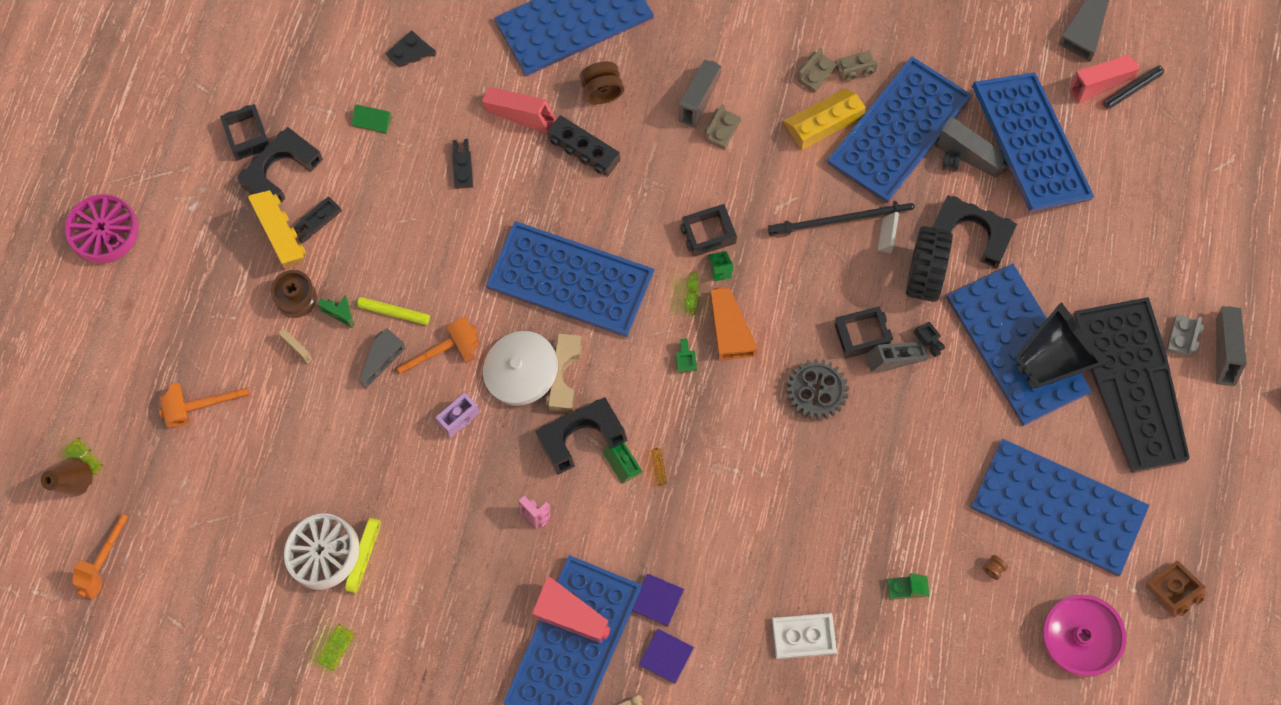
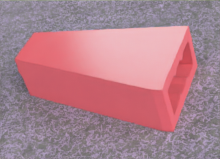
M1130 55L1079 70L1076 72L1069 90L1079 104L1135 78L1139 70L1138 64Z
M489 87L482 99V103L488 112L548 134L547 130L556 120L547 101L542 98Z
M547 576L533 610V618L602 643L603 638L607 639L611 629L608 627V620L551 577Z

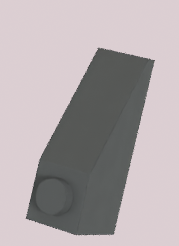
M387 328L384 331H380L373 341L360 379L365 389L406 349L403 341Z
M921 342L877 345L865 355L871 372L888 371L929 359L926 349Z

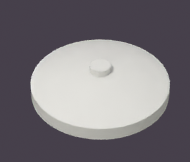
M518 331L508 334L493 345L485 358L483 366L485 385L496 399L505 404L519 406L532 403L541 398L553 385L558 372V358L553 346L537 333Z

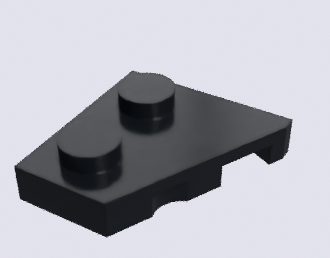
M411 30L386 55L398 67H402L411 62L421 61L420 58L429 55L433 57L436 55V51Z

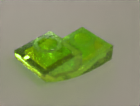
M697 271L689 273V280H687L689 291H687V299H684L686 310H690L691 316L696 314L699 300Z
M79 437L64 450L68 458L79 457L82 461L88 463L93 476L104 467L91 453L92 450Z
M338 624L316 662L334 672L356 633Z

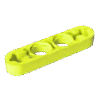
M370 517L359 545L357 562L346 582V591L357 593L379 533L381 520Z

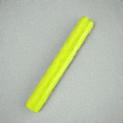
M359 297L357 302L359 308L419 324L428 325L430 321V315L364 297Z

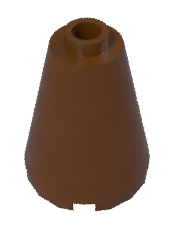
M79 457L67 458L45 471L41 476V484L46 490L68 496H79L86 493L93 481V473L89 464L82 461Z

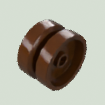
M603 61L594 63L583 69L579 75L581 85L584 88L585 99L590 104L609 103L619 98L624 92L618 66L613 62Z
M288 270L279 274L272 283L271 295L282 314L290 318H299L306 316L315 307L317 302L316 290L305 273L299 270Z

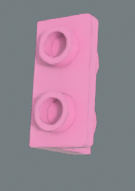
M524 495L519 500L520 513L535 529L539 526L543 527L549 522L551 515L550 505L547 502L537 509L538 505L533 499L530 498L528 500Z

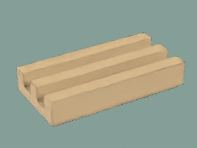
M286 329L278 332L281 339L307 364L312 361L310 353Z

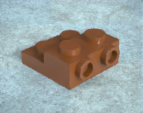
M1178 560L1146 582V586L1160 599V604L1173 617L1177 615L1184 616L1189 611L1191 605L1194 603L1199 605L1205 599L1206 587Z

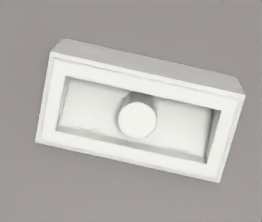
M894 212L882 219L878 252L892 253L899 217L898 212Z

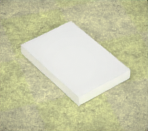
M832 613L772 618L776 659L837 654Z

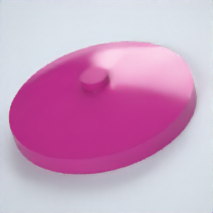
M1090 595L1067 597L1058 602L1049 611L1044 621L1042 636L1045 649L1052 661L1069 674L1079 677L1101 675L1113 668L1124 653L1126 647L1124 623L1117 611L1100 598Z

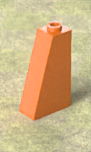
M717 287L711 290L710 298L719 360L756 357L757 345L730 288Z

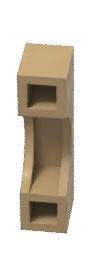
M559 334L558 340H554L553 347L558 358V372L551 386V392L546 396V405H549L550 412L570 414L573 413L575 392L564 383L562 376L565 369L571 363L580 361L582 336Z

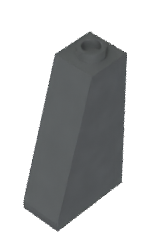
M1086 0L1062 35L1059 45L1091 62L1097 48L1109 0Z
M704 59L679 103V122L696 128L721 75V65L715 61Z
M950 116L941 132L937 148L952 155L960 154V160L995 178L999 172L1003 173L1007 163L1002 151Z
M1221 306L1216 320V384L1236 386L1247 364L1241 308Z

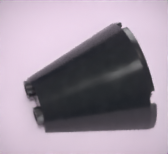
M1060 303L1015 357L1018 362L1015 365L1022 375L1025 373L1028 376L1027 382L1033 390L1036 387L1040 388L1103 367L1109 363L1097 346L1094 347L1077 326L1073 316L1063 303Z

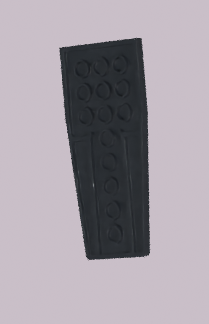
M1149 297L1075 311L1073 315L1077 326L1094 347L1097 346L1109 362L1103 367L1091 370V373L1130 471L1136 473L1186 463L1190 458L1166 350Z

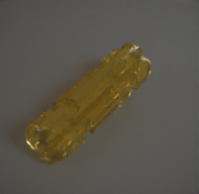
M654 448L651 450L655 476H657L656 483L657 486L667 485V478L665 476L664 461L661 458L662 450L661 448Z

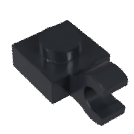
M930 321L914 330L913 333L924 346H930V352L934 357L941 355L940 351L944 350L945 346L939 341L941 335Z

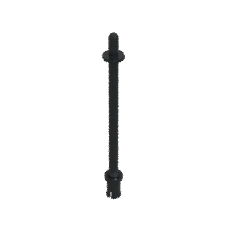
M893 201L892 206L796 223L786 220L784 223L768 225V233L770 237L781 234L790 235L793 230L892 214L894 212L899 214V212L913 210L915 205L913 203L898 205L897 201Z

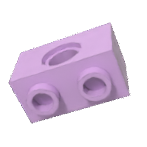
M464 392L435 418L443 431L452 438L480 412L478 405Z

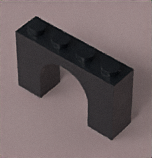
M287 127L284 131L279 132L277 138L272 143H269L259 156H256L246 169L240 172L237 179L241 187L250 194L271 191L272 195L277 194L282 203L285 199L282 190L267 179L269 167L275 161L287 158L295 160L309 172H312L323 158L319 150Z
M947 195L933 228L948 230L952 233L953 229L963 222H974L981 225L987 232L988 244L980 262L998 269L1017 223H1014L1009 218L997 216L992 211L980 209L975 204L963 202L956 196L951 197Z
M605 397L595 400L593 403L535 430L538 440L557 475L575 467L572 456L566 447V441L578 429H596L602 434L610 449L628 441L623 426Z

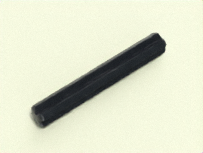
M1160 65L1154 67L1105 99L1103 105L1106 109H1111L1162 76L1164 69Z

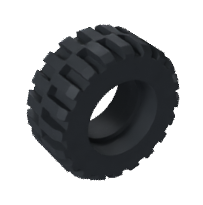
M928 226L920 227L907 281L906 295L908 297L930 302L939 300L952 246L953 234L950 231Z

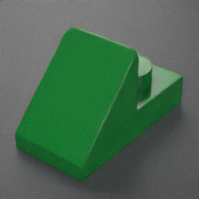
M727 251L708 254L714 281L731 279L734 269Z
M346 295L338 305L329 299L327 301L322 298L319 300L317 305L321 312L353 328L354 322Z
M910 573L908 577L887 579L889 600L930 596L927 576Z

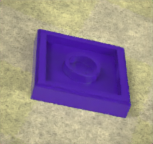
M647 573L632 612L668 627L684 589Z
M657 629L639 666L676 684L694 647Z

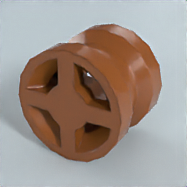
M992 555L990 562L982 568L991 578L999 580L1001 573L1008 569V565L1000 557Z

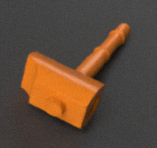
M466 317L460 318L447 326L452 337L396 368L401 374L457 345L465 362L475 359V350L480 344L475 335L479 333L475 325L470 326Z
M180 383L169 384L168 391L160 397L162 408L159 409L160 417L165 419V424L168 428L178 427L190 423L188 411L250 394L248 388L185 402Z
M120 515L93 564L81 560L74 566L73 585L77 590L76 594L78 596L92 600L99 594L103 580L98 572L119 533L124 528L128 519L127 515Z

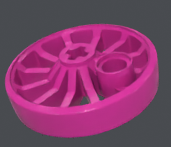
M108 194L90 196L79 202L71 210L65 225L67 241L75 254L85 261L98 264L109 263L123 257L133 247L139 233L138 219L132 208L122 199ZM102 203L101 215L99 217L95 205ZM109 204H116L115 207L108 214ZM90 207L95 220L83 212ZM122 209L128 211V213L116 217ZM80 217L89 224H78L75 222ZM131 220V226H118L121 223ZM74 230L85 231L73 236ZM117 233H129V235L124 240ZM87 239L80 249L76 247L78 242ZM113 240H117L116 244L110 245ZM95 243L94 253H86ZM104 243L109 253L100 255L102 244Z

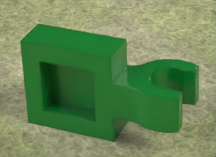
M687 338L680 339L681 352L676 353L678 373L697 371L695 350L689 351Z

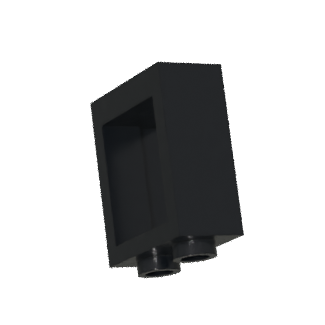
M255 104L244 106L236 111H229L225 115L220 116L236 161L263 152L269 144ZM255 117L261 136L235 145L229 125Z
M725 204L682 217L680 230L682 235H686L687 249L689 252L692 251L694 257L736 244L737 235ZM718 216L725 235L697 244L690 225Z
M880 306L835 318L834 326L845 359L866 354L877 345L890 344L891 340H893L892 332L890 329H887L885 324L887 323L885 312H881ZM876 317L882 338L853 346L846 324Z

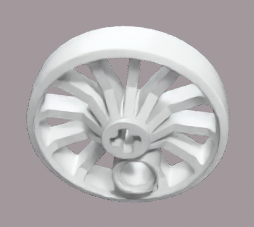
M332 514L312 515L301 521L292 530L286 541L284 549L286 568L297 582L307 588L315 590L331 588L342 582L353 570L359 555V541L355 530L345 520ZM323 522L320 535L317 528V524ZM337 522L338 524L329 534L331 523ZM311 528L315 542L304 535L307 529ZM343 529L347 531V535L337 538ZM301 537L308 544H310L311 547L296 546L299 538ZM342 545H344V548L341 549L340 551H338L339 548H340ZM294 552L306 553L293 559ZM335 556H337L341 560L346 559L345 563L341 565L338 561L334 559ZM330 562L339 568V571L333 576L329 568ZM305 563V565L297 573L295 570L296 566ZM323 568L325 580L318 581L320 570ZM312 569L310 581L304 580L305 576Z

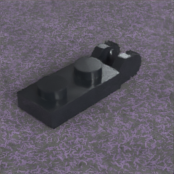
M464 139L465 152H458L457 140H452L455 189L474 187L469 140Z
M330 197L324 199L293 227L297 235L304 230L305 226L308 228L298 238L301 243L309 240L313 234L342 212L341 208Z

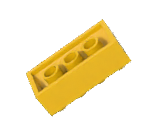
M844 88L783 120V124L802 151L859 121L864 116L866 107L856 93Z
M265 191L248 196L284 269L286 270L304 261L303 255L306 252L302 244H297L295 238L298 236L293 227L289 228L287 224L289 218L285 210L280 211L278 205L281 202L277 194L272 195L271 191Z

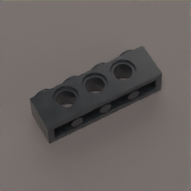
M559 115L547 130L548 139L551 144L560 146L568 155L576 156L581 163L590 165L598 174H604L608 177L620 162L619 151L562 115ZM566 136L572 137L570 139H565ZM582 145L587 146L584 149L579 148ZM595 155H601L602 157H600V158H595L594 156H595Z

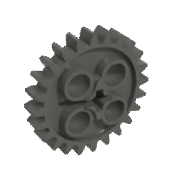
M815 359L814 364H811L807 360L806 366L800 363V370L794 368V374H789L790 380L786 384L789 388H786V393L790 395L787 396V400H793L791 407L797 406L796 413L803 411V418L809 414L810 420L814 416H817L818 421H820L821 416H824L827 420L829 413L834 417L836 414L835 410L841 412L842 407L840 405L845 406L846 401L844 399H848L849 395L846 393L849 390V386H845L848 380L842 379L844 372L837 373L838 366L834 369L831 368L832 362L825 365V360L823 359L821 364H818L817 359ZM821 374L822 380L817 403L813 405L818 375ZM812 376L815 380L809 382L805 377ZM830 380L833 382V385L828 386L824 381ZM809 394L811 398L808 400L803 399L801 395ZM827 398L830 402L824 404L820 399Z

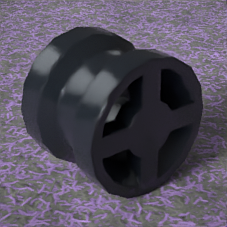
M945 152L942 170L952 169L953 172H957L960 154L952 155L949 152Z

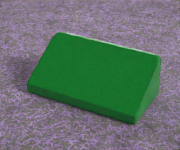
M356 104L351 125L387 134L392 117L389 111Z
M625 442L612 449L607 446L603 451L604 456L622 484L643 472Z

